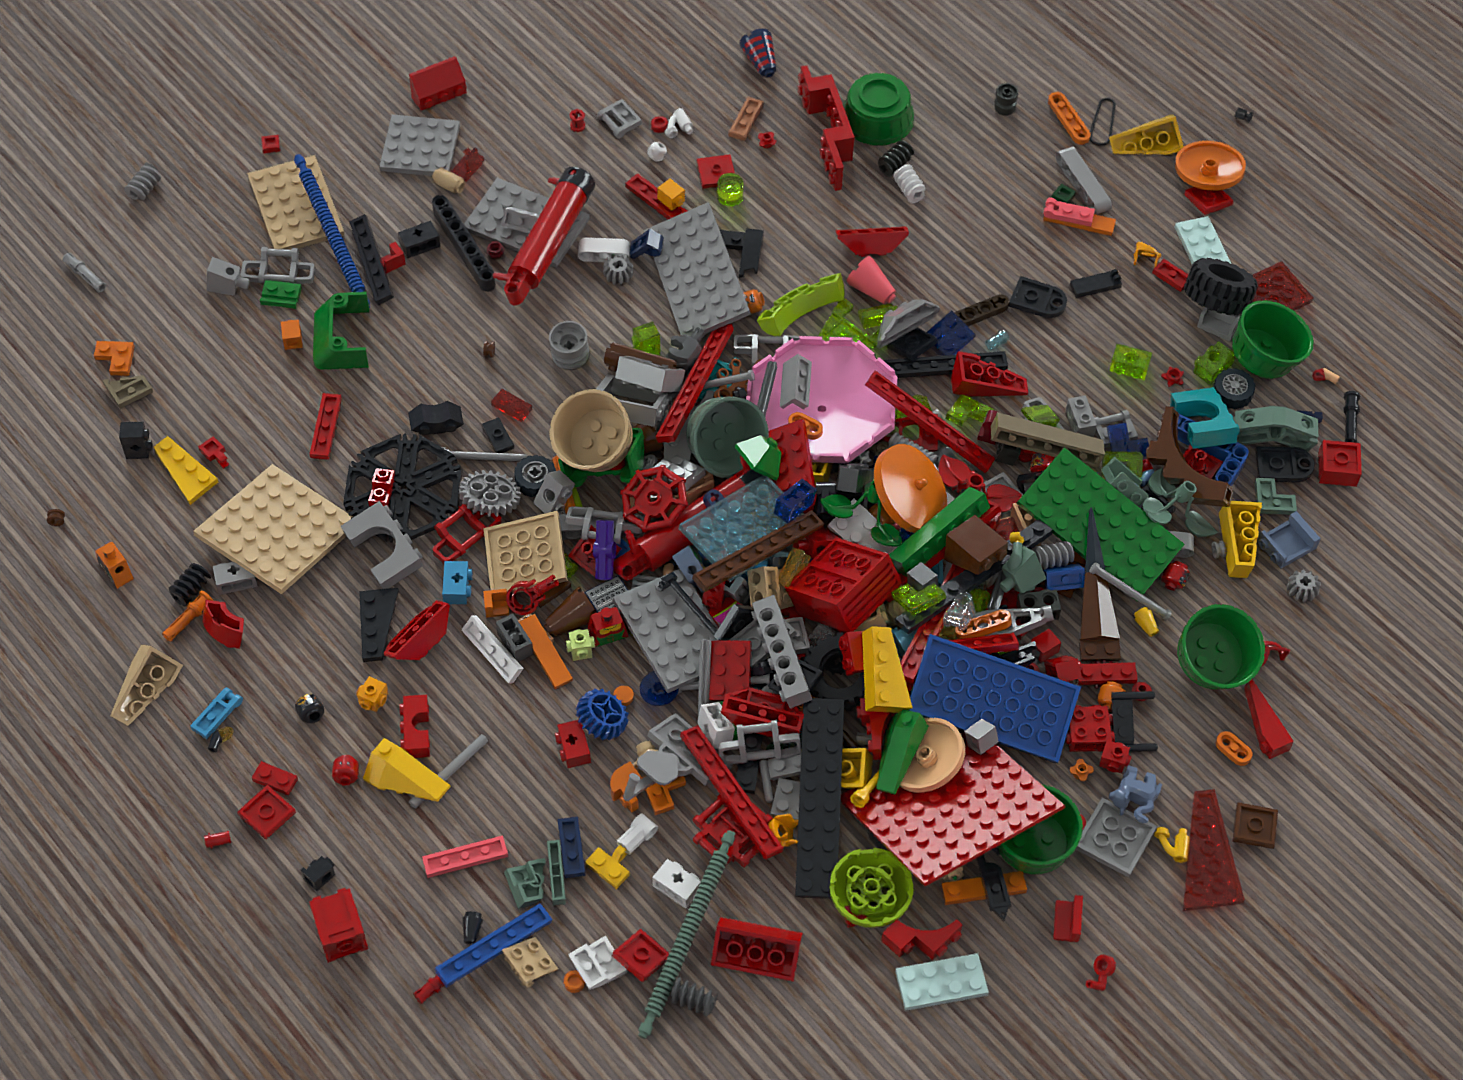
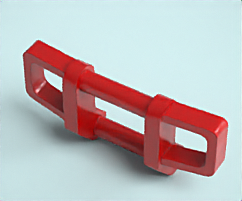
M462 504L458 507L459 510L442 523H437L434 528L442 540L433 547V555L443 564L445 561H455L460 556H463L468 548L484 537V528L487 527L478 519L487 513L480 515L479 511L473 515L470 509H467V506ZM491 513V517L495 521L488 527L501 524V516L498 514V517H496L494 513ZM463 516L467 524L477 532L460 544L449 534L447 528ZM445 545L454 551L449 557H444L439 552Z

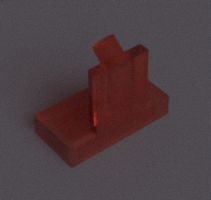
M467 147L463 151L465 156L451 171L453 174L463 178L465 183L484 162V157L478 154V148L475 147L472 150Z

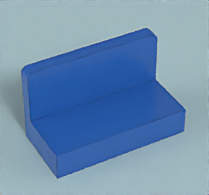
M1080 564L1054 566V568L1048 567L1043 570L1046 576V589L1066 590L1084 588L1085 568Z

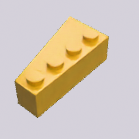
M1231 501L1229 507H1222L1219 511L1222 537L1226 547L1224 550H1226L1229 577L1248 578L1255 566L1256 542L1259 534L1260 510L1262 508V503Z
M876 626L868 628L862 632L865 711L898 713L903 709H912L891 628Z

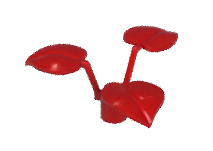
M944 454L940 459L938 472L946 486L953 488L960 483L961 485L966 484V489L969 487L978 491L982 489L987 499L1000 505L1002 513L1011 510L1012 505L1017 503L1022 496L1015 489L1002 484H993L987 488L986 492L983 477L979 474L970 475L969 467L964 462Z

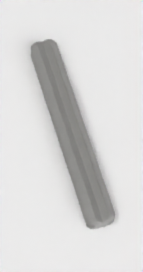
M702 639L700 641L698 717L701 705L709 704L711 640Z

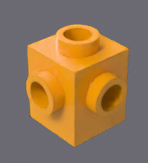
M369 676L364 685H360L357 690L359 705L365 710L377 712L380 706L382 707L387 700V684Z

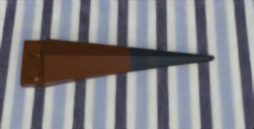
M1091 507L1088 518L1085 578L1079 637L1080 662L1102 661L1103 659L1105 661H1120V637L1108 581L1097 574L1089 572L1095 562L1100 565V568L1105 570L1096 522Z

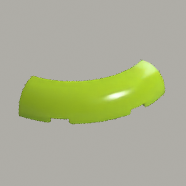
M841 273L822 277L819 279L820 282L813 285L806 283L774 301V306L770 310L765 309L757 319L760 328L769 335L781 336L791 323L804 314L824 305L842 301L845 289Z

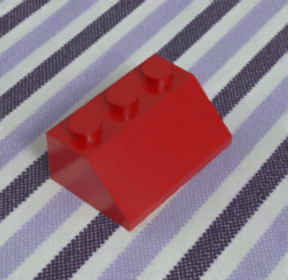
M456 56L409 74L412 98L420 111L467 93L466 81Z

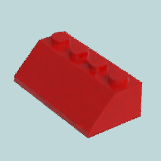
M720 917L716 928L711 965L794 981L803 933Z

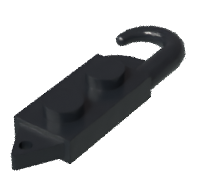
M997 847L991 849L997 856L1000 855ZM984 854L976 859L990 912L993 911L1002 921H1005L1007 911L1011 908V901L1002 869L996 863H986Z

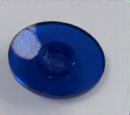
M655 671L648 673L642 679L639 687L642 699L653 706L669 704L676 698L679 692L678 688L667 693Z

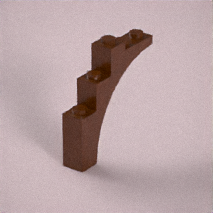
M1166 406L1165 412L1161 417V429L1157 433L1158 441H1150V445L1146 449V458L1153 465L1164 466L1163 477L1169 484L1182 485L1184 481H1190L1196 486L1197 491L1192 496L1194 500L1191 504L1229 507L1233 488L1227 482L1213 480L1199 474L1187 464L1178 442L1177 426L1179 413L1174 407Z

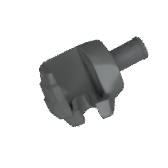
M697 327L691 336L682 334L681 336L671 337V345L679 349L669 348L666 358L675 360L677 363L675 368L684 369V375L690 373L702 351L699 342L706 335L705 331Z

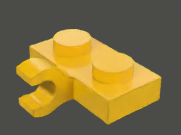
M622 845L615 849L612 856H609L598 847L585 861L587 867L615 889L630 875V871L620 864L627 856V849Z

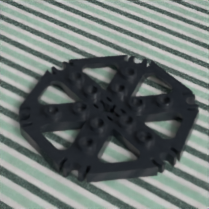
M399 434L360 451L361 454H357L358 459L361 460L360 462L351 461L352 467L349 465L343 504L346 511L353 509L352 512L348 513L349 516H353L351 519L371 507L368 504L371 491L357 497L354 496L356 479L363 476L372 481L376 468L392 470L374 458L390 449H398L393 489L388 505H390V510L393 514L390 517L393 521L397 519L403 528L400 530L402 534L405 535L407 533L410 539L413 540L435 530L434 526L437 523H442L448 518L447 513L453 514L455 509L458 510L459 488L463 472L460 464L452 466L458 462L451 452L419 435L418 440L416 434H413V439L407 440L406 434H403V437ZM427 450L441 458L440 461L416 471L419 451ZM445 480L453 482L452 495L449 501H445L433 494L427 488ZM406 485V487H407L406 490H405V489L400 490V487H399V486L404 487V486ZM411 504L432 516L433 521L416 530H410L408 523ZM377 534V535H376V536H378L379 538L383 539V540L386 541V542H387V537H389L390 543L393 542V537L390 536V535H387V534Z

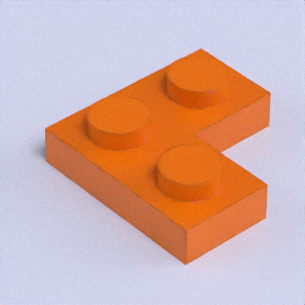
M97 341L94 358L95 360H111L110 375L129 376L135 346L133 342Z
M677 776L675 780L667 785L654 783L645 789L655 815L674 809V803L669 791L685 786L686 780L684 776Z

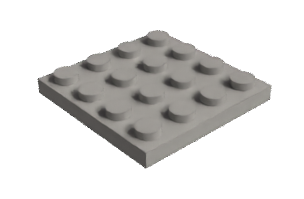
M392 115L379 166L380 171L432 176L434 171L439 168L450 171L460 129V121Z

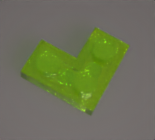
M961 394L947 412L945 419L960 426L969 417L983 423L987 411L995 409Z
M908 583L891 592L892 598L913 616L946 599L945 592L935 583L919 592Z

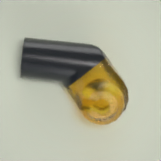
M224 727L216 730L207 749L211 752H217L220 743L232 738L234 734L231 727Z

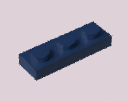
M578 817L557 819L565 878L586 876Z

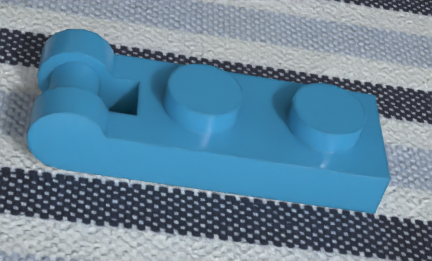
M228 687L224 688L190 725L191 730L208 739L230 713L241 705L243 697L233 694L232 690Z

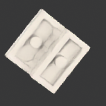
M606 936L589 946L586 943L568 954L589 990L609 983L628 972L624 966L612 957L614 948Z

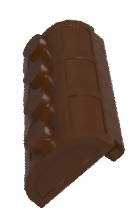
M615 342L610 344L611 348H606L604 364L612 372L617 371L619 356L640 358L652 361L653 364L660 366L664 364L668 365L670 369H677L675 368L677 365L675 360Z

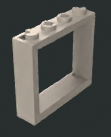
M609 374L606 375L596 388L597 390L614 395L654 402L653 406L619 400L628 413L630 422L653 427L658 421H661L662 415H665V411L672 404L674 394L671 392H663V395L652 393V389L649 388L648 390L639 389L636 384L621 383L622 380Z

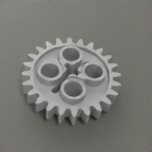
M482 470V474L475 471L474 475L469 473L468 478L464 477L460 483L459 494L460 499L463 500L462 504H467V509L474 508L473 512L480 511V515L487 513L488 516H491V513H494L498 517V513L505 515L506 511L511 513L512 509L517 508L521 498L520 487H517L516 482H512L513 478L507 479V474L501 476L499 471L493 474L492 470L489 473Z

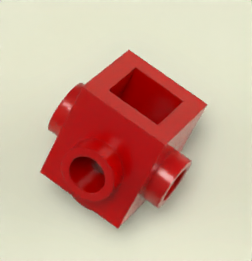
M1107 740L1099 766L1106 768L1110 772L1122 774L1124 766L1127 767L1130 764L1132 757L1128 755L1130 747L1120 742L1115 743Z

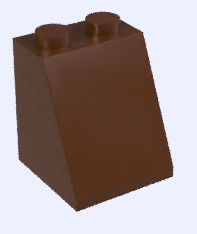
M974 515L946 535L944 559L949 563L979 575L984 570H989L998 560L1005 558L1008 542Z

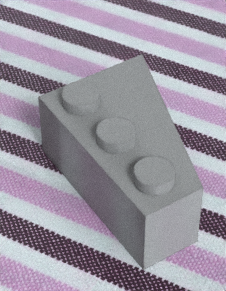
M619 356L615 378L622 380L621 383L636 384L639 389L648 390L649 388L652 389V393L663 395V392H678L681 390L685 370L680 368L670 369L668 365L662 364L660 366L653 364L652 361L631 356Z

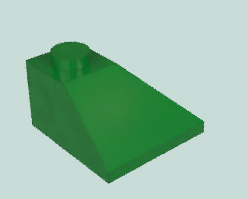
M760 435L737 443L734 446L752 470L775 481L779 478L781 451L777 447L778 443L773 438H766Z

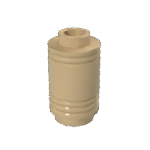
M443 168L436 169L432 175L434 184L454 194H460L465 187L463 178Z

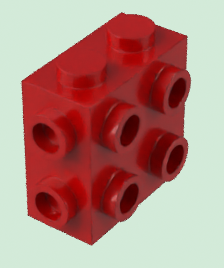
M1075 705L1065 739V744H1069V752L1103 751L1107 740L1115 742L1114 731H1111L1110 728L1112 726V714L1108 713V706L1093 705L1082 707Z

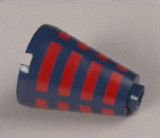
M761 28L751 31L749 36L747 34L744 35L739 42L740 48L762 77H772L777 68L771 32L768 29Z

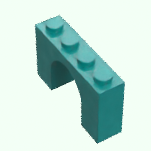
M1214 387L1171 393L1170 407H1174L1179 414L1185 417L1205 416L1211 418V420L1188 423L1187 439L1193 449L1237 443V435L1240 434L1239 425L1234 422L1233 415L1228 412L1226 404L1222 402L1220 394L1216 392Z

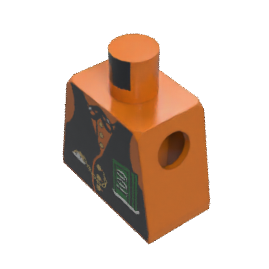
M109 542L95 551L99 565L117 589L134 579L126 559L113 542ZM117 567L120 568V572L118 573L115 572Z

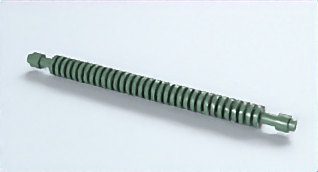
M730 830L724 833L719 851L715 850L713 852L707 870L698 887L699 889L696 891L697 894H695L685 916L686 918L683 921L684 923H682V928L679 930L680 933H678L671 952L668 955L669 957L666 960L667 962L664 964L665 967H663L658 982L655 985L656 987H654V992L651 994L652 997H650L644 1010L648 1014L644 1023L642 1022L638 1029V1036L643 1039L650 1036L655 1017L661 1016L662 1007L666 1005L665 1002L668 1000L669 992L672 991L671 987L676 982L678 973L694 940L693 938L696 936L695 933L698 931L697 928H699L706 909L709 906L708 904L711 901L710 899H712V894H714L729 860L727 851L735 841V833Z

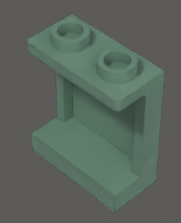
M1116 457L1111 459L1101 469L1106 481L1138 507L1149 497L1139 487L1142 480Z

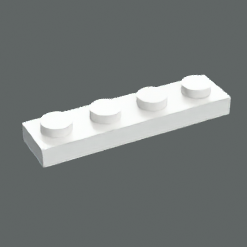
M476 615L471 616L462 628V632L508 683H514L524 668Z

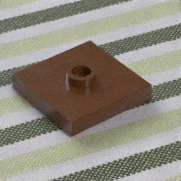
M1237 802L1232 842L1274 849L1278 810Z

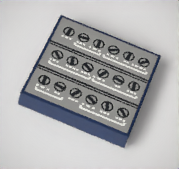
M616 576L612 580L597 585L584 593L594 607L595 612L598 613L603 608L616 607L613 603V597L628 591L621 578Z

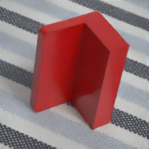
M1075 895L1073 902L1056 900L1054 940L1079 942L1083 896Z

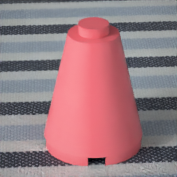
M867 256L858 264L859 267L856 271L853 269L846 282L880 303L890 304L896 298V290L875 260Z

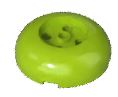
M873 848L852 851L836 864L831 874L830 894L838 912L855 925L866 928H879L892 924L907 911L912 901L914 888L911 872L891 852L884 849ZM884 887L889 888L887 894L882 893L881 889ZM853 890H859V891L861 892V894L858 895V893H855V892H852V891H853ZM875 902L877 906L872 907L869 903ZM844 906H850V911H851L853 914H855V915H862V914H863V915H866L867 918H865V919H863V920H860V919L856 918L855 916H853L852 914H850V913L845 909Z

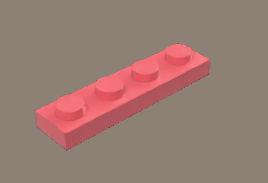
M502 835L422 856L427 878L506 858L508 857V852Z

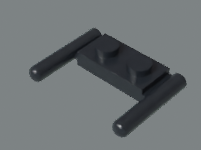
M1153 691L1111 692L1112 731L1115 734V743L1120 742L1130 747L1129 752L1157 751L1158 749L1156 743L1134 744L1132 700L1154 699L1155 693Z

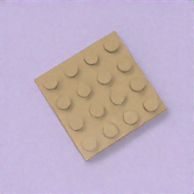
M558 511L484 528L490 590L507 589L508 592L516 582H529L535 579L536 582L534 584L551 575H554L556 578L553 580H558L559 583L568 581Z

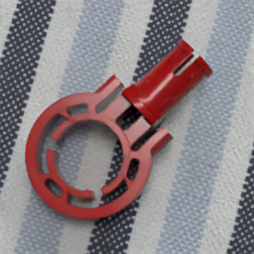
M551 575L534 584L536 582L535 579L529 582H516L511 586L506 595L508 607L519 615L531 614L536 610L540 602L546 599L544 593L559 586L558 580L554 581L553 579L556 577ZM517 591L526 592L530 596L531 604L526 605L525 608L524 605L519 604L516 599Z

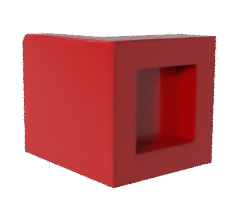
M396 242L389 244L390 254L381 258L386 273L406 265L404 253Z
M1050 628L1031 640V642H1036L1037 650L1040 652L1038 660L1041 663L1057 654L1060 650L1061 641Z

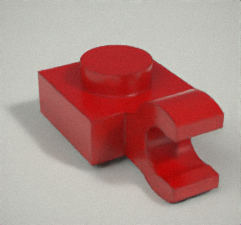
M214 436L198 446L199 451L210 462L216 459L223 469L229 465L226 461L228 458L224 454L226 452L224 446Z

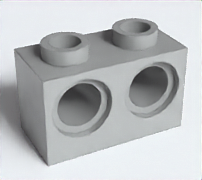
M1086 395L1069 398L1065 413L1072 432L1094 437L1097 424Z

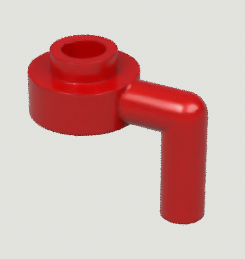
M1102 954L1095 959L1094 971L1099 975L1098 981L1087 980V988L1098 991L1106 989L1107 977L1111 976L1116 969V962L1113 957Z

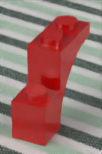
M897 919L882 933L881 941L899 958L904 953L909 954L916 945L933 961L937 956L941 957L948 949L947 946L951 942L956 943L960 939L963 924L956 919L951 924L940 929L919 930L911 928Z

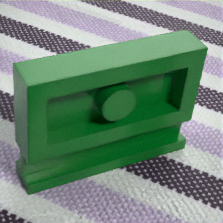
M265 280L260 304L296 309L302 289L301 284Z

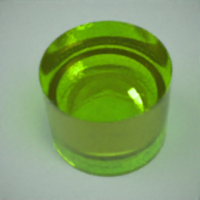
M726 173L720 176L717 182V198L719 202L725 206H736L741 203L744 191L743 179L735 173Z

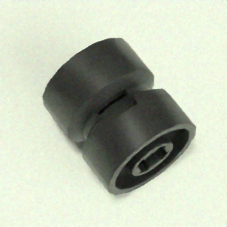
M1003 83L996 89L994 109L1000 115L1008 116L1016 110L1018 88L1014 84Z

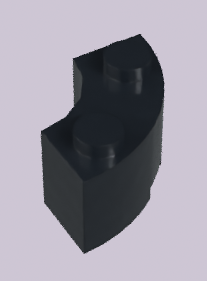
M448 400L437 405L421 403L408 412L411 431L417 432L420 435L454 432L457 428L464 425L461 407Z

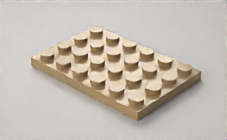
M315 155L304 158L306 167L311 169L341 236H345ZM294 161L247 173L274 249L292 250V248H302L328 240L299 178L300 169L296 167Z

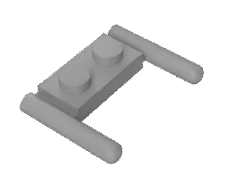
M801 754L782 759L771 758L759 762L765 801L767 803L773 802L770 780L800 775Z

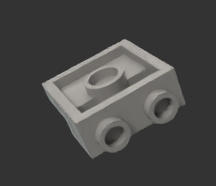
M676 455L669 461L663 459L654 466L666 465V468L678 476L684 477L686 480V491L706 475L704 468ZM663 476L662 480L670 484L673 482L666 476ZM676 487L673 491L678 493V488Z

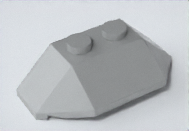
M912 300L908 303L903 302L894 311L889 310L883 315L884 318L880 325L877 348L880 349L933 319L937 316L940 307L925 300Z

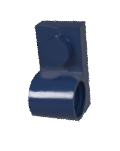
M652 229L644 232L631 242L630 258L636 259L644 253L654 257L660 256L664 241L663 235Z

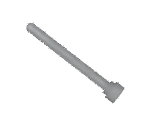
M442 447L454 454L457 459L521 461V459L527 457L526 454L450 451V449Z

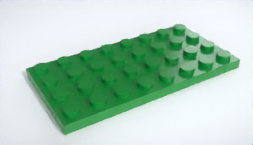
M1065 447L1016 503L1033 518L1041 520L1053 529L1052 533L1060 540L1069 542L1073 550L1085 560L1089 509L1092 507L1105 570L1142 595L1185 545L1162 525L1152 521L1146 512Z

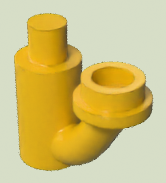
M1158 827L1154 832V836L1159 839L1167 854L1173 857V860L1176 862H1187L1190 841L1187 829H1179V834L1175 836L1174 847H1172L1167 840L1170 837L1169 830L1164 827Z

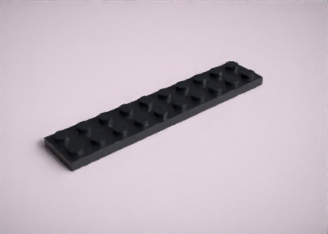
M812 698L813 700L803 703L804 717L802 724L795 897L832 899L830 894V878L834 867L838 863L844 700Z

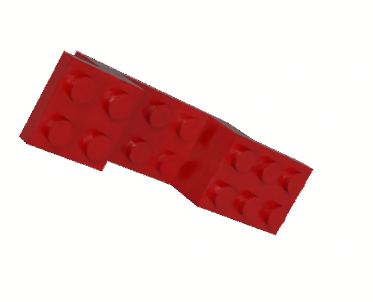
M801 66L800 74H798L800 85L797 86L799 96H802L803 108H806L808 115L826 112L827 117L831 118V128L823 129V137H820L822 148L819 152L821 159H824L825 171L829 172L830 185H833L835 191L842 190L844 167L842 162L853 161L855 137L832 74L811 77L808 66Z

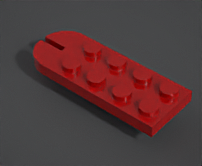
M803 419L769 430V437L778 443L777 447L781 451L779 478L776 480L779 506L786 514L796 516L797 518L802 516V514L813 511L817 498L806 423Z

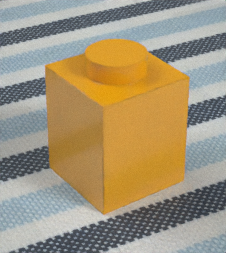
M670 178L657 187L658 200L673 211L685 202V189Z

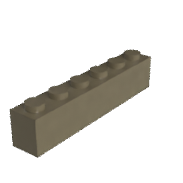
M998 412L991 425L992 441L1053 457H1057L1065 447L1086 465L1098 468L1105 455L1103 440Z

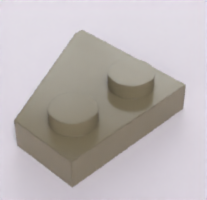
M144 375L132 378L121 377L120 381L109 382V379L102 380L120 409L153 393V389Z

